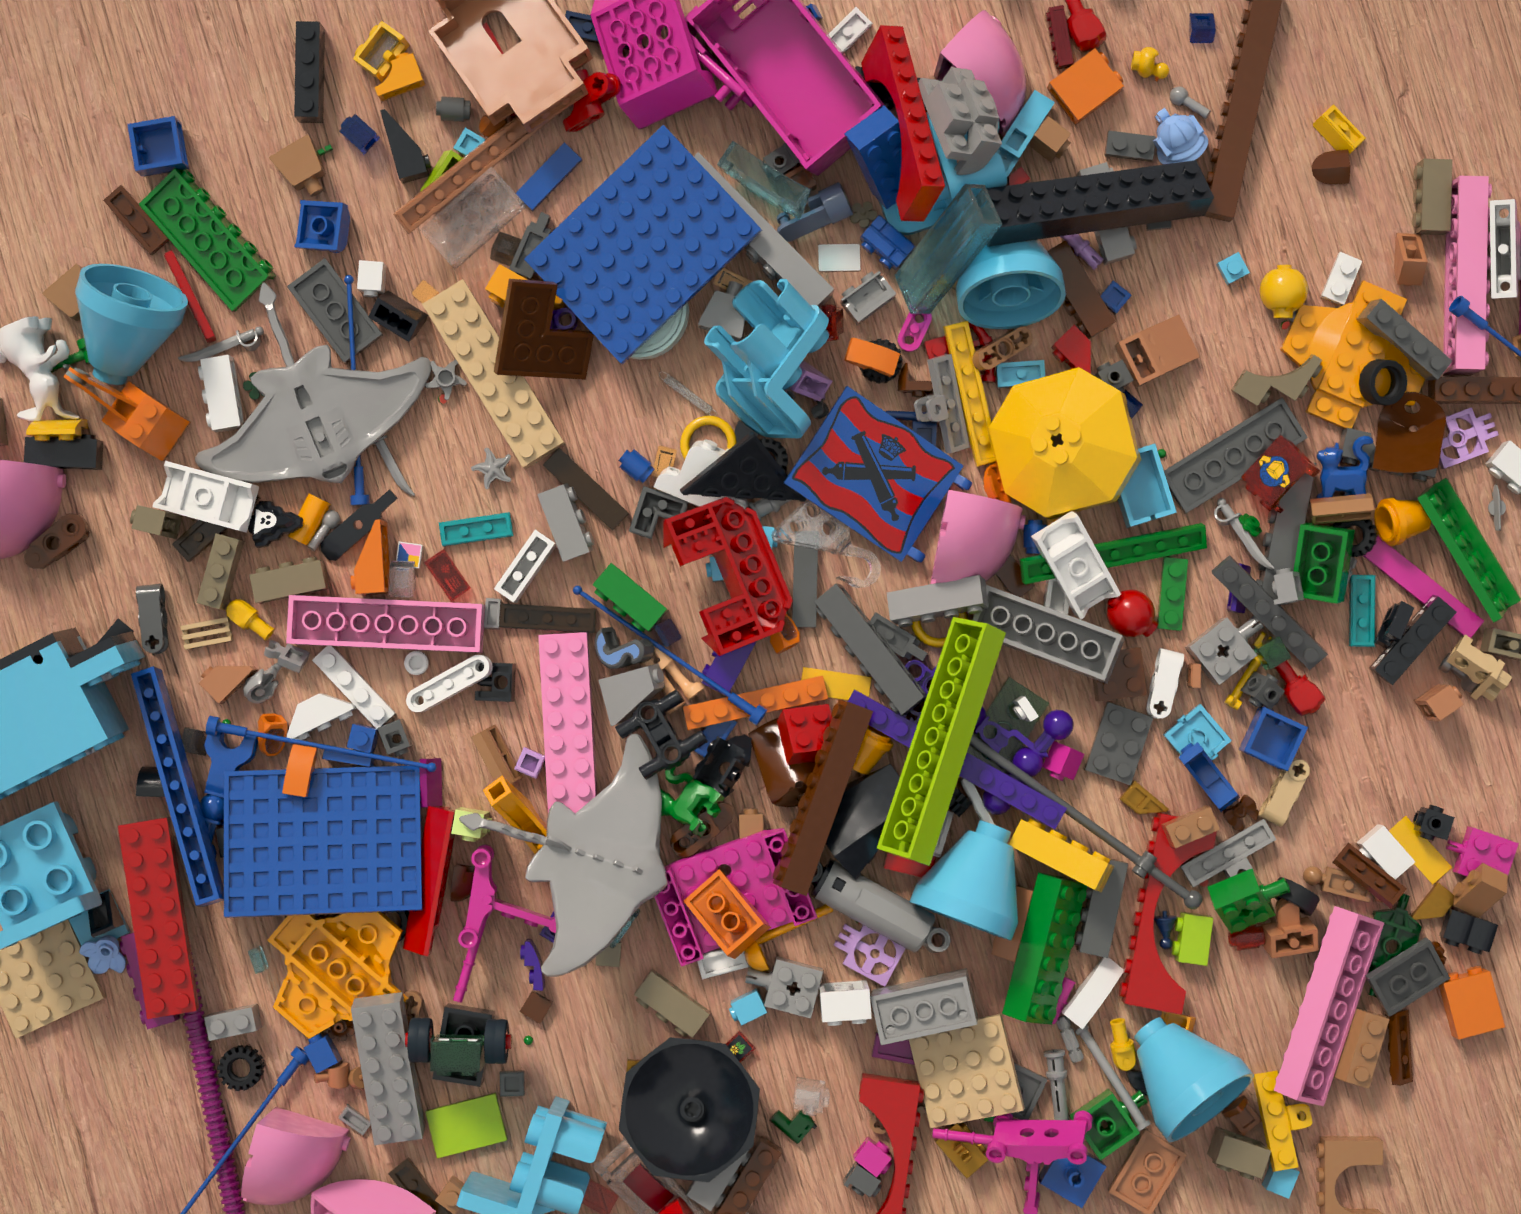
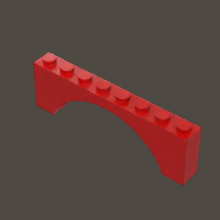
M880 25L861 65L866 82L884 84L892 96L896 107L902 146L901 176L896 199L901 221L924 222L945 188V183L903 26Z
M1157 812V817H1153L1151 822V831H1154L1152 841H1148L1146 851L1157 858L1154 863L1155 867L1170 877L1188 859L1201 852L1214 849L1217 831L1175 849L1170 847L1161 824L1179 816ZM1147 873L1144 878L1143 888H1139L1137 902H1140L1139 911H1135L1132 924L1136 927L1134 935H1130L1128 949H1131L1130 958H1126L1123 972L1126 973L1125 983L1121 982L1119 996L1122 997L1121 1001L1125 1004L1182 1015L1186 990L1179 986L1166 971L1158 955L1154 940V913L1164 884Z
M862 1073L858 1096L859 1102L870 1109L880 1120L890 1138L894 1153V1171L891 1186L876 1214H906L903 1201L904 1198L908 1199L910 1184H906L907 1174L912 1175L913 1160H910V1153L916 1149L917 1136H913L914 1127H919L920 1113L917 1112V1105L923 1101L924 1089L920 1088L919 1081Z

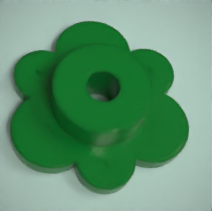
M1246 513L1239 516L1238 519L1243 529L1253 537H1257L1262 532L1257 518Z

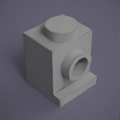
M1290 568L1276 570L1272 588L1278 599L1274 600V605L1304 601L1299 572H1291Z

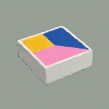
M399 541L395 565L420 569L423 545Z

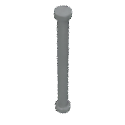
M1086 1024L1083 1029H1077L1075 1033L1077 1036L1080 1035L1114 1087L1137 1123V1130L1141 1131L1151 1124L1150 1121L1145 1120L1088 1031L1089 1026Z

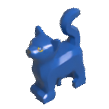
M1362 436L1354 441L1352 449L1354 455L1360 460L1359 466H1338L1343 454V450L1339 449V443H1335L1334 447H1326L1324 450L1317 452V459L1322 464L1320 474L1322 492L1316 498L1333 497L1335 491H1344L1343 496L1366 494L1365 485L1367 471L1370 466V457L1363 451L1362 447L1363 445L1373 444L1371 437Z

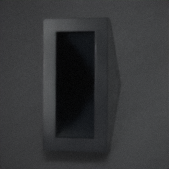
M109 891L100 894L102 905L88 910L90 932L93 938L124 925Z

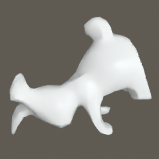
M26 317L0 328V364L5 363L8 359L9 362L20 368L30 381V394L36 407L17 414L18 418L27 421H40L46 406H51L55 413L63 418H80L77 414L64 410L61 407L58 398L59 381L51 373L53 367L69 356L70 349L66 341L62 339L57 340L56 345L50 346L46 353L44 351L43 334L51 329L52 318Z

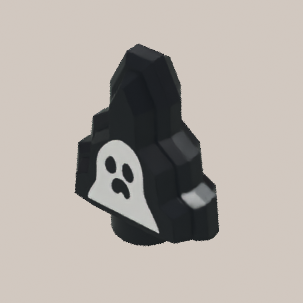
M259 501L255 506L254 515H251L248 531L252 534L257 548L268 547L271 542L280 540L283 534L293 533L303 527V518L292 512H285L282 507L274 506L271 501Z

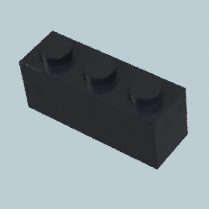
M82 434L81 439L74 438L72 441H61L59 437L50 438V441H35V437H25V463L62 469L102 470L103 441L96 439V435Z

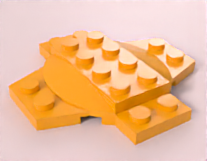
M1363 280L1352 303L1345 304L1339 308L1302 305L1301 308L1297 309L1296 316L1291 323L1280 350L1299 367L1311 354L1322 359L1320 365L1323 366L1316 378H1310L1314 393L1305 411L1306 413L1343 429H1352L1360 409L1372 405L1362 396L1359 388V379L1363 368L1370 361L1376 359L1393 360L1401 364L1407 375L1405 393L1420 392L1425 378L1409 365L1407 357L1389 341L1374 335L1357 320L1370 301L1378 299L1384 300L1401 315L1407 301L1406 298ZM1386 368L1378 372L1375 380L1376 391L1382 397L1391 386V376ZM1408 401L1405 406H1414L1416 401Z
M382 912L340 914L337 917L319 918L315 915L287 916L267 939L285 956V965H287L288 970L273 1008L308 1039L342 1019L353 1021L351 1007L355 998L401 992L391 983L390 962L403 930ZM403 993L405 1003L408 997Z

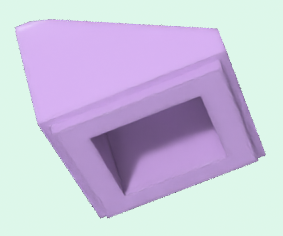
M524 747L514 769L537 779L545 763V755Z

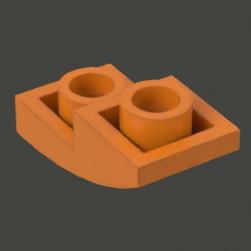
M851 338L844 361L862 369L870 368L891 377L894 376L900 353L868 341Z
M293 744L286 769L283 794L308 797L311 774L314 772L318 748Z

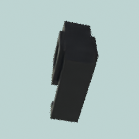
M1401 601L1388 608L1374 643L1387 649L1391 646L1390 642L1392 640L1396 642L1401 640L1414 607Z
M483 663L479 664L478 668L480 671L484 669ZM492 663V677H487L477 683L480 686L492 687V690L475 691V700L514 702L516 664ZM501 676H505L508 680V684L504 689L500 688L498 684Z

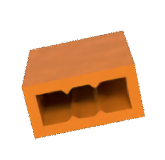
M1096 48L1050 81L1047 86L1049 92L1074 125H1077L1121 92L1124 87L1120 74L1117 71H1112L1108 66L1109 61L1104 53L1098 52Z
M1481 966L1468 968L1467 973L1459 975L1458 972L1448 973L1450 979L1439 985V990L1453 1037L1459 1040L1505 1028L1489 970L1481 968Z

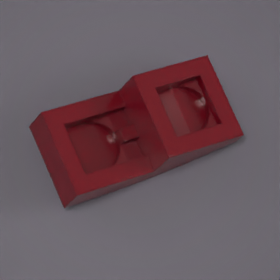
M641 1163L623 1179V1182L657 1213L674 1197V1194Z

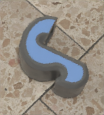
M613 627L601 628L594 640L595 651L600 662L609 669L626 668L632 664L645 663L654 654V646L646 638L642 640L635 639L619 646V641Z

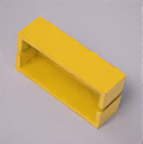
M1029 818L1028 822L1020 820L1008 845L1080 883L1102 892L1114 869V866L1109 864L1111 859L1094 851L1093 855L1087 853L1088 847L1072 840L1071 844L1066 842L1068 837L1053 829L1049 833L1044 831L1046 826Z

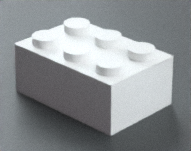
M867 980L820 983L819 995L822 1022H827L828 1026L842 1025V1021L852 1020V1024L866 1023V1019H872L870 990Z

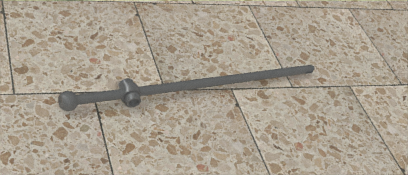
M972 735L970 745L1028 787L1066 807L1065 813L1132 861L1135 864L1132 872L1144 879L1147 873L1182 897L1184 904L1189 909H1197L1203 901L1202 895L1195 890L1188 891L1155 867L1154 863L1157 858L1154 855L1145 851L1140 856L983 741Z

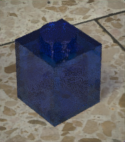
M356 114L352 118L350 116L342 122L341 130L339 131L363 155L380 138Z

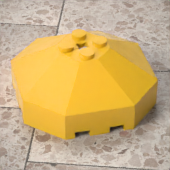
M1079 367L1013 385L989 426L1005 494L1050 519L1060 517L1071 511L1075 513L1095 506L1117 502L1141 461L1125 394ZM1059 433L1062 434L1063 445L1058 444L1054 447V441L1051 440V437L1053 435L1058 436Z

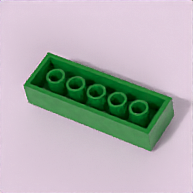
M1038 873L1002 1014L1024 1022L1052 1025L1057 1012L1058 999L1063 989L1064 975L1069 965L1070 952L1074 946V936L1077 925L1080 922L1082 905L1086 899V885L1065 877Z

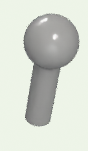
M1178 86L1171 90L1169 98L1174 105H1185L1203 118H1208L1211 110L1190 98L1188 91L1184 87Z
M328 510L324 514L322 525L307 545L312 551H316L330 529H335L339 526L341 518L336 511Z

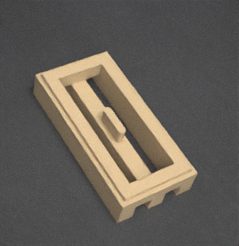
M228 617L180 626L183 633L182 639L185 644L184 650L233 641ZM225 623L224 628L192 634L188 633V630ZM224 632L227 634V637L190 644V639Z

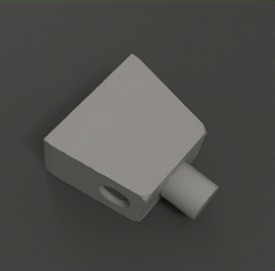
M729 281L726 293L716 290L698 322V328L710 331L713 326H722L734 340L741 341L745 319L733 307L732 301L743 285Z

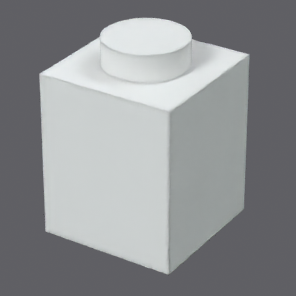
M359 260L357 289L363 293V296L375 298L378 297V294L385 293L387 266L384 262Z

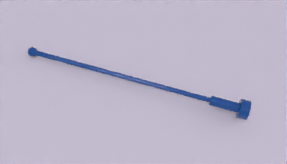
M347 275L344 278V282L347 284L351 370H356L352 283L354 278L351 275ZM360 455L354 467L355 495L350 496L351 505L370 504V495H365L364 472L363 466H361Z
M1459 296L1451 303L1449 311L1456 317L1463 315L1478 328L1488 331L1521 357V351L1489 327L1486 320L1469 308L1470 301L1463 296Z
M577 585L573 588L575 595H581L643 639H648L652 642L653 646L727 696L728 701L750 715L749 721L757 726L763 719L767 709L760 704L755 708L734 692H728L582 591L581 586Z
M209 716L206 724V735L217 736L218 732L242 737L250 735L425 768L429 772H434L437 768L435 763L424 764L250 731L247 727L221 723L220 717Z
M296 1046L291 1052V1056L294 1058L276 1080L278 1082L180 1214H186L279 1088L282 1085L285 1086L301 1063L306 1065L309 1062V1058L302 1048Z

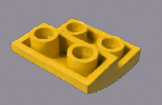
M88 419L33 421L28 426L26 435L35 437V441H50V437H59L61 441H72L74 436H82L81 429H88Z

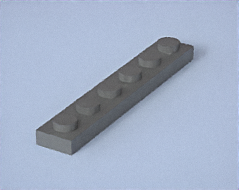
M1230 555L1212 570V574L1309 670L1328 655L1326 650L1280 605H1274V599Z

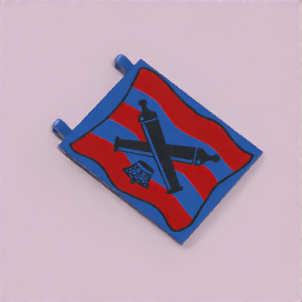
M848 386L845 387L784 481V484L900 562L903 561L906 555L917 562L924 560L926 555L912 545L952 483L962 490H969L972 486L970 480L959 474L963 468L962 464Z

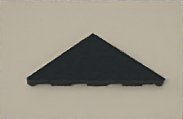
M752 431L680 489V492L687 496L690 494L706 497L727 496L742 499L799 500L800 502L807 500L784 484L788 475Z

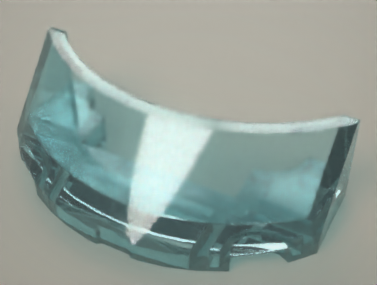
M732 141L717 163L719 168L772 206L786 214L792 215L796 219H800L811 189L781 174Z

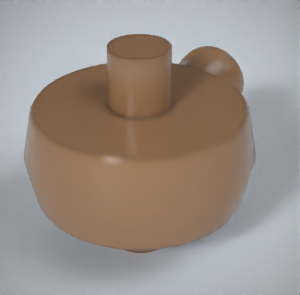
M355 1067L348 1075L350 1086L358 1090L364 1089L361 1067Z

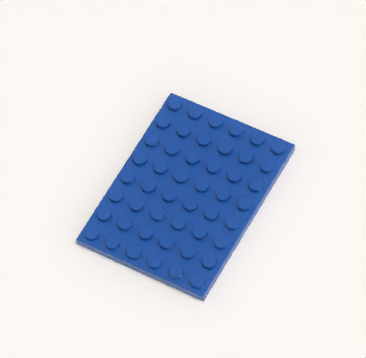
M662 125L524 260L544 281L555 282L558 285L556 294L559 298L563 300L621 364H624L763 230L676 137Z
M420 767L317 768L311 774L308 797L282 793L286 769L224 771V918L422 911Z

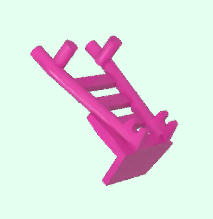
M695 6V7L688 13V15L685 17V19H686L689 15H691L698 7ZM686 19L698 61L724 83L714 97L722 102L733 91L734 94L724 104L730 111L733 110L740 100L752 108L755 103L747 95L746 90L716 64V59L709 50L695 38L698 32Z

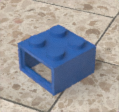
M175 116L127 124L135 172L140 176L168 173L174 168L181 170L189 169L182 123Z
M1257 708L1239 750L1278 769L1288 771L1308 727L1268 708Z

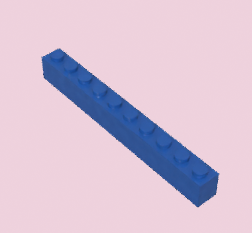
M153 666L131 673L195 905L205 907L224 901L223 883L163 672L161 669Z

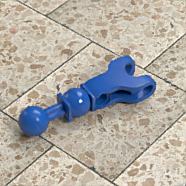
M218 732L217 736L207 735L204 746L212 762L204 791L207 794L201 799L200 806L215 859L217 852L212 844L217 825H224L222 821L224 819V771H239L243 765L250 763L255 758L259 743L256 736L246 735L240 746L235 749L227 747L224 742V733Z

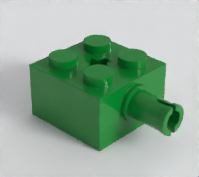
M1253 869L1207 887L1215 911L1231 934L1276 916L1271 899L1291 892L1285 877L1264 886Z
M1109 1088L1069 1115L1072 1120L1078 1111H1087L1092 1115V1128L1085 1134V1139L1100 1161L1140 1134L1130 1119L1131 1114L1124 1103L1118 1101ZM1140 1090L1131 1096L1138 1109L1148 1104ZM1103 1120H1105L1108 1125V1127L1105 1129L1103 1126H1101V1122Z

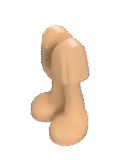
M654 646L655 655L660 659V662H658L662 671L665 669L672 676L688 701L705 688L701 682L693 683L689 681L679 670L673 659ZM651 658L649 661L641 663L642 668L654 665V659ZM663 671V682L665 685L663 691L668 695L675 688ZM684 700V702L667 711L668 714L682 707L686 701Z

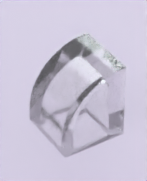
M391 561L388 580L389 597L413 598L416 589L415 561Z

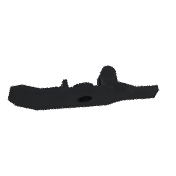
M389 489L376 502L362 505L321 542V552L328 560H338L371 530L375 520L382 518V513L398 499L396 495ZM358 520H360L363 524L361 529H358L356 527V522Z

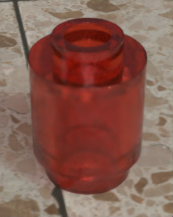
M1254 924L1242 931L1232 934L1228 932L1230 947H1234L1235 951L1256 949L1260 945H1265L1263 927Z

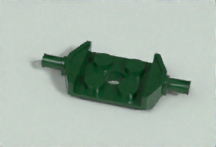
M1402 894L1398 900L1397 907L1394 909L1373 911L1374 919L1384 922V926L1368 973L1417 943L1422 926L1406 911L1411 896ZM1393 939L1397 942V949L1392 953H1388L1385 948L1386 943ZM1370 987L1368 995L1376 997L1373 989Z

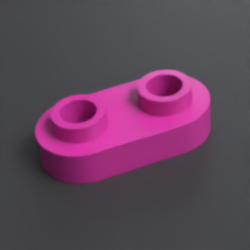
M915 306L910 310L897 338V343L901 350L913 352L919 348L932 320V315L928 308ZM921 315L924 318V321L922 323H917L915 321V316ZM908 336L914 340L910 345L905 343V338Z

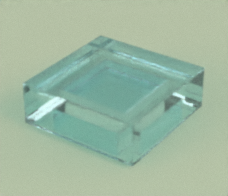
M261 946L248 951L255 974L268 969L269 966Z

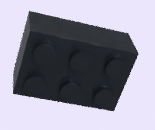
M448 1003L444 1007L439 1038L484 1039L486 1022L488 1019H494L495 1011ZM438 1043L432 1079L481 1087L484 1082L487 1065L484 1058V1044Z

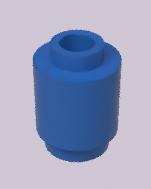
M635 449L632 452L626 450L618 460L622 463L619 468L636 482L639 480L641 483H644L654 471L651 462Z
M1028 520V525H1024L1023 548H1026V554H1040L1031 536L1047 527V525H1043V520Z

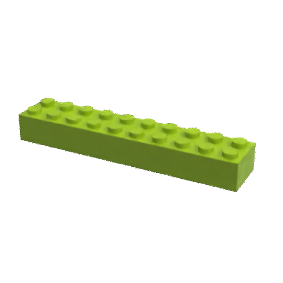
M956 617L952 618L876 849L930 866L1006 632L987 623Z

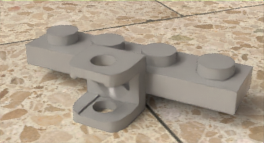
M952 354L928 359L934 395L922 397L915 401L916 418L919 422H940L946 453H954L970 448ZM923 405H925L927 409L925 414L922 413Z
M1262 819L1215 846L1214 849H1210L1180 866L1192 888L1221 871L1225 873L1227 878L1237 875L1239 870L1244 872L1253 869L1246 857L1277 839L1265 819Z

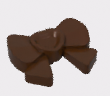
M1243 795L1240 802L1232 808L1223 810L1224 819L1232 825L1234 830H1244L1240 818H1244L1246 814L1255 821L1259 814L1255 801L1248 795Z

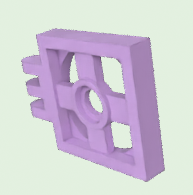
M1471 407L1446 417L1449 434L1442 441L1439 459L1441 469L1489 452L1485 440L1499 435L1498 431H1492L1489 434L1487 432V429L1495 427L1494 422L1484 424L1485 420L1492 418L1491 413L1476 418ZM1455 418L1467 421L1472 428L1467 430L1460 429ZM1454 434L1461 435L1462 439L1459 443L1453 441ZM1476 436L1475 447L1469 454L1465 444L1468 439ZM1449 446L1455 447L1459 458L1452 459L1445 456L1442 449Z
M844 924L843 929L850 932V935L847 936L840 932L838 937L845 940L846 943L842 944L839 941L834 943V946L847 952L842 964L885 987L906 948L893 942L896 950V955L893 958L884 953L883 948L888 938L879 934L875 944L869 945L861 941V938L877 932L864 925L858 931ZM855 949L863 952L867 958L862 968L856 964L854 958ZM871 950H879V957L872 958L870 955ZM881 962L889 967L882 974L874 975L870 973L875 963Z

